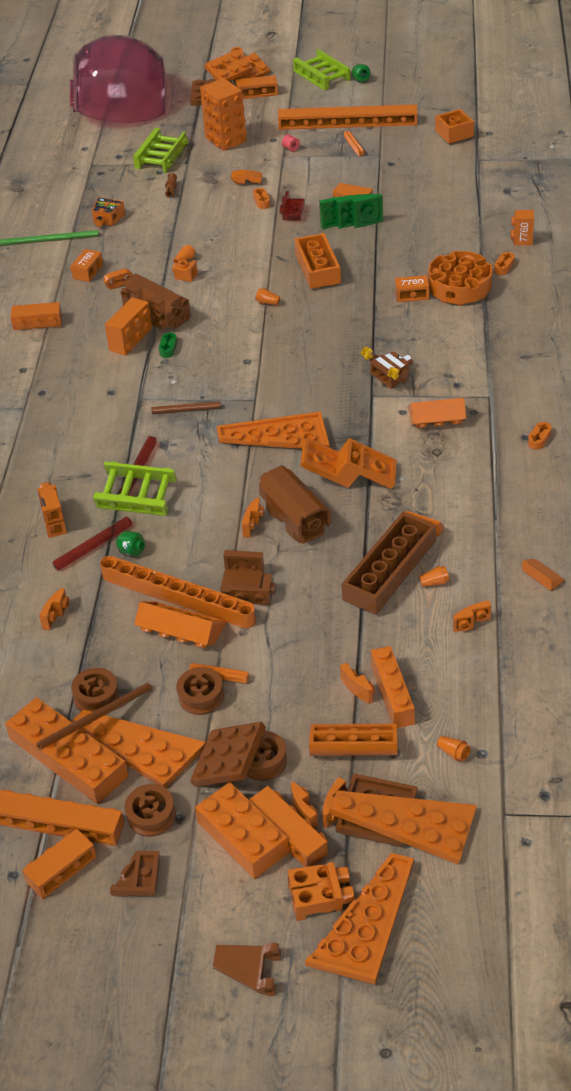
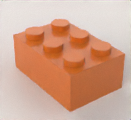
M132 297L105 323L109 351L126 356L151 331L152 323L148 302Z

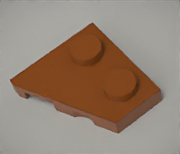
M136 851L130 863L122 870L118 882L110 887L111 896H156L160 862L159 851Z

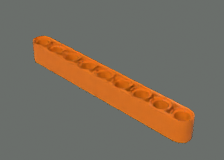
M106 556L100 561L102 576L107 582L207 616L225 620L227 623L242 628L253 627L256 623L254 605L248 601L113 556Z

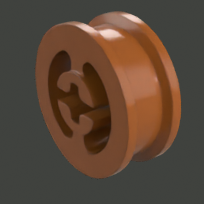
M197 667L183 673L177 681L176 689L179 703L188 713L195 715L211 713L224 700L222 679L211 668ZM209 686L214 688L211 692L209 690ZM190 689L192 696L187 694Z
M90 668L84 670L72 681L71 690L74 704L81 712L83 710L94 712L119 698L117 679L107 669Z
M264 731L247 775L249 778L260 781L270 780L284 771L287 764L286 745L278 734ZM272 751L277 754L274 758H272Z
M142 785L134 789L125 801V813L128 824L135 833L141 836L153 837L163 834L170 829L175 821L176 809L173 796L168 789L161 785ZM159 803L165 806L162 812ZM138 809H140L142 818L136 815Z

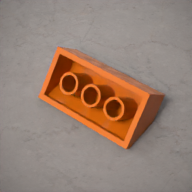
M140 601L134 625L140 626V630L145 632L158 631L159 636L170 638V635L177 637V641L185 643L193 641L195 646L206 648L207 645L215 644L227 621L157 601Z

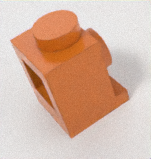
M179 260L178 263H174L172 267L174 278L192 282L198 274L197 261Z

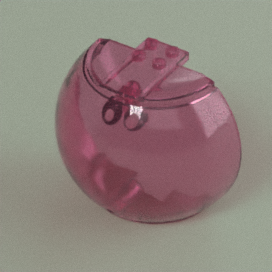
M108 35L90 41L74 54L72 79H70V107H73V112H80V114L93 119L114 123L142 122L165 114L167 84L164 60L147 43L126 35Z

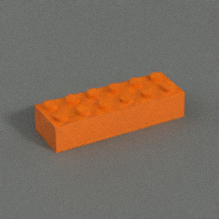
M34 698L5 723L9 739L98 805L129 777L125 760L82 729L39 750L36 746L38 741L72 724V722L39 698Z

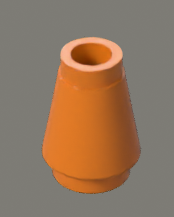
M191 245L183 246L173 261L174 263H178L179 260L189 261L194 258L196 252Z
M259 288L255 300L261 304L278 306L280 296L265 288Z
M440 565L419 576L422 587L446 584L445 582L450 581L446 567H440Z
M443 735L437 741V747L456 761H465L470 754L471 747L466 741Z

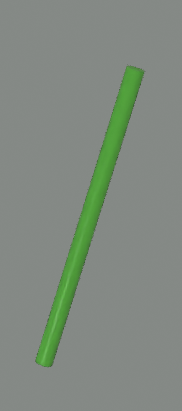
M99 231L0 239V245L99 236Z

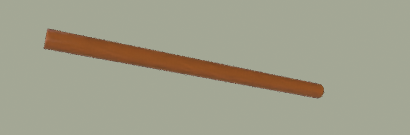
M146 683L36 743L37 748L42 750L147 693L152 689L151 685Z

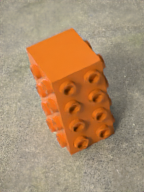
M225 78L201 86L205 138L222 151L245 143L247 132L245 130L246 120L244 117L245 107L242 90Z

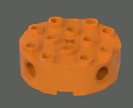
M470 251L450 252V255H439L429 264V290L432 295L443 303L448 302L462 306L467 303L476 302L484 299L491 291L493 267L491 263L486 262L485 257Z

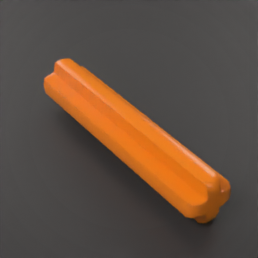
M349 130L345 131L344 138L359 157L363 156L365 150Z
M191 663L189 670L197 667L211 668L220 675L222 680L247 683L249 679L248 671Z

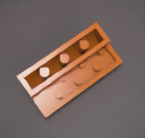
M311 724L309 736L310 756H397V724Z

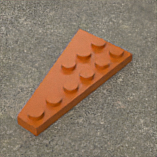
M321 411L217 426L219 443L302 449L303 441L308 437L330 448Z
M83 710L71 722L74 723L92 712ZM106 715L81 728L125 760L127 766L154 784L165 788L201 754L206 744L204 741Z
M337 791L328 813L458 864L477 805Z
M391 853L376 871V875L371 882L364 886L359 897L352 901L335 922L333 929L326 938L319 942L318 948L314 953L307 957L305 966L376 985L414 865V858Z

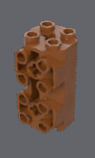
M136 273L126 279L125 284L127 285L120 292L123 306L132 297L148 302L153 326L160 330L167 326L176 329L189 320L191 316L189 300Z
M281 465L261 475L259 493L266 502V510L273 518H277L280 522H285L286 532L294 540L304 544L324 534L325 526L329 527L331 524L330 510L290 469Z

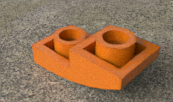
M252 170L232 171L231 180L237 184H245L247 179L251 183L260 184L262 173Z
M255 498L246 509L242 520L243 537H251V530H255V524H260V517L264 516V506L260 505V498Z
M60 588L44 605L39 615L42 629L50 630L52 623L56 621L57 615L63 616L65 608H68L69 597L66 596L65 588Z
M487 600L473 604L453 616V632L473 629L474 622L490 620V601Z
M348 663L340 665V679L344 685L362 701L368 704L373 703V693H375L372 682H368L364 674L357 676L356 671L352 670Z
M340 777L333 783L324 801L322 814L323 827L328 828L332 822L335 823L339 818L328 812L336 792L346 791V781Z
M293 781L291 783L293 805L298 814L303 819H308L315 829L318 827V813L312 805H309V793L303 786L300 787Z

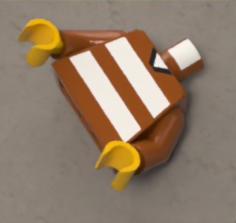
M363 347L360 354L370 361L371 375L390 389L400 382H406L410 374L409 365L413 363L411 356L401 357L396 352L376 355L372 353V349Z

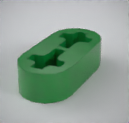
M168 332L163 334L159 344V354L162 358H170L174 355L177 346V336L175 333Z

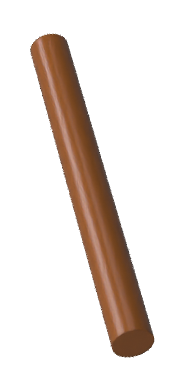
M218 401L151 407L152 414L218 409L221 408V404Z

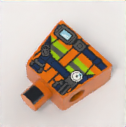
M98 197L92 208L93 222L98 227L102 225L113 226L126 214L124 201Z

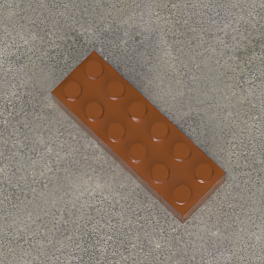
M402 512L342 583V600L377 615L436 542V525Z

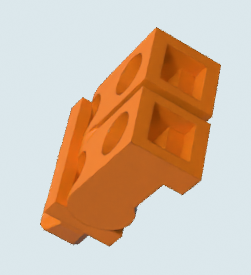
M51 482L41 483L37 491L48 538L67 534L56 485H51Z
M330 862L327 865L287 870L288 886L296 921L304 920L306 915L315 913H329L334 910L336 912L342 911L343 904L354 900L353 887L346 886L340 888L339 885L350 880L347 867L335 868L334 862Z

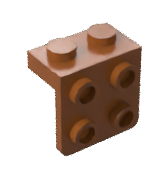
M224 550L225 571L220 588L221 593L230 595L231 587L261 588L265 569L263 552Z

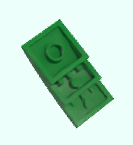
M382 194L347 195L319 200L320 227L322 230L335 226L338 229L353 226L356 229L383 222Z

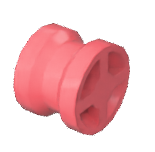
M290 134L285 135L282 139V146L291 152L298 149L299 139Z

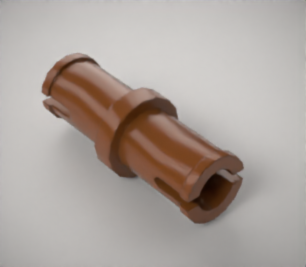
M172 173V175L168 174V180L165 184V195L168 198L174 197L175 189L177 188V175L175 173Z

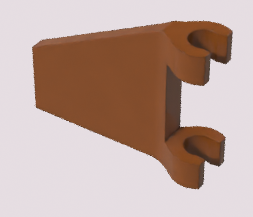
M268 943L263 946L216 945L213 969L257 993L275 996L276 985H274V979H263L266 958L273 961L280 960L281 950H279V943Z

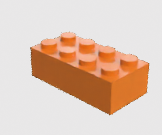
M325 233L294 238L295 255L310 289L341 283L340 265Z
M231 782L195 806L197 823L253 879H256L289 853L288 837Z

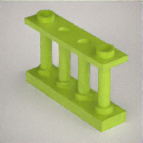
M319 49L316 50L317 57L305 62L298 57L293 59V71L324 91L329 89L330 81L339 77L350 81V68ZM332 72L335 73V74H332V75H330V76H326V75L329 74V73H332Z
M155 127L133 155L135 169H141L145 163L162 165L163 173H166L188 145L186 132L183 131L179 138L162 136L160 128ZM162 141H163V142H170V143H174V145L163 144V143H161V142H162ZM156 148H157V149L169 150V151H168V152L156 151ZM150 156H157V157H164V158H163V159H156V158H149V157H150Z
M114 461L104 462V468L109 476L104 492L94 493L93 500L96 508L159 516L168 515L169 509L164 496L168 482L177 483L174 469L122 464ZM116 476H123L126 479L121 494H111ZM133 478L143 479L140 493L137 497L128 496ZM151 480L161 481L155 499L146 498Z

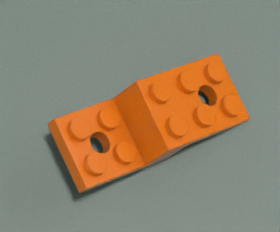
M238 50L220 56L204 65V68L216 81L225 78L228 81L233 80L235 84L236 79L263 77L269 74L271 70L255 52L243 57Z
M306 437L303 441L300 467L347 488L361 475L392 489L395 485L397 460L351 438L346 441L338 452Z

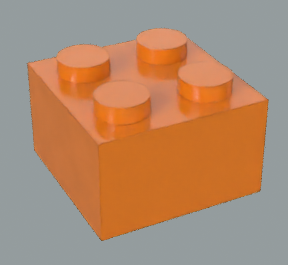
M457 109L436 115L435 131L448 144L455 143L456 141L474 137V121L463 110Z

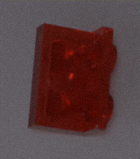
M286 191L285 197H282V205H280V214H282L283 220H301L305 199L290 198L289 191Z

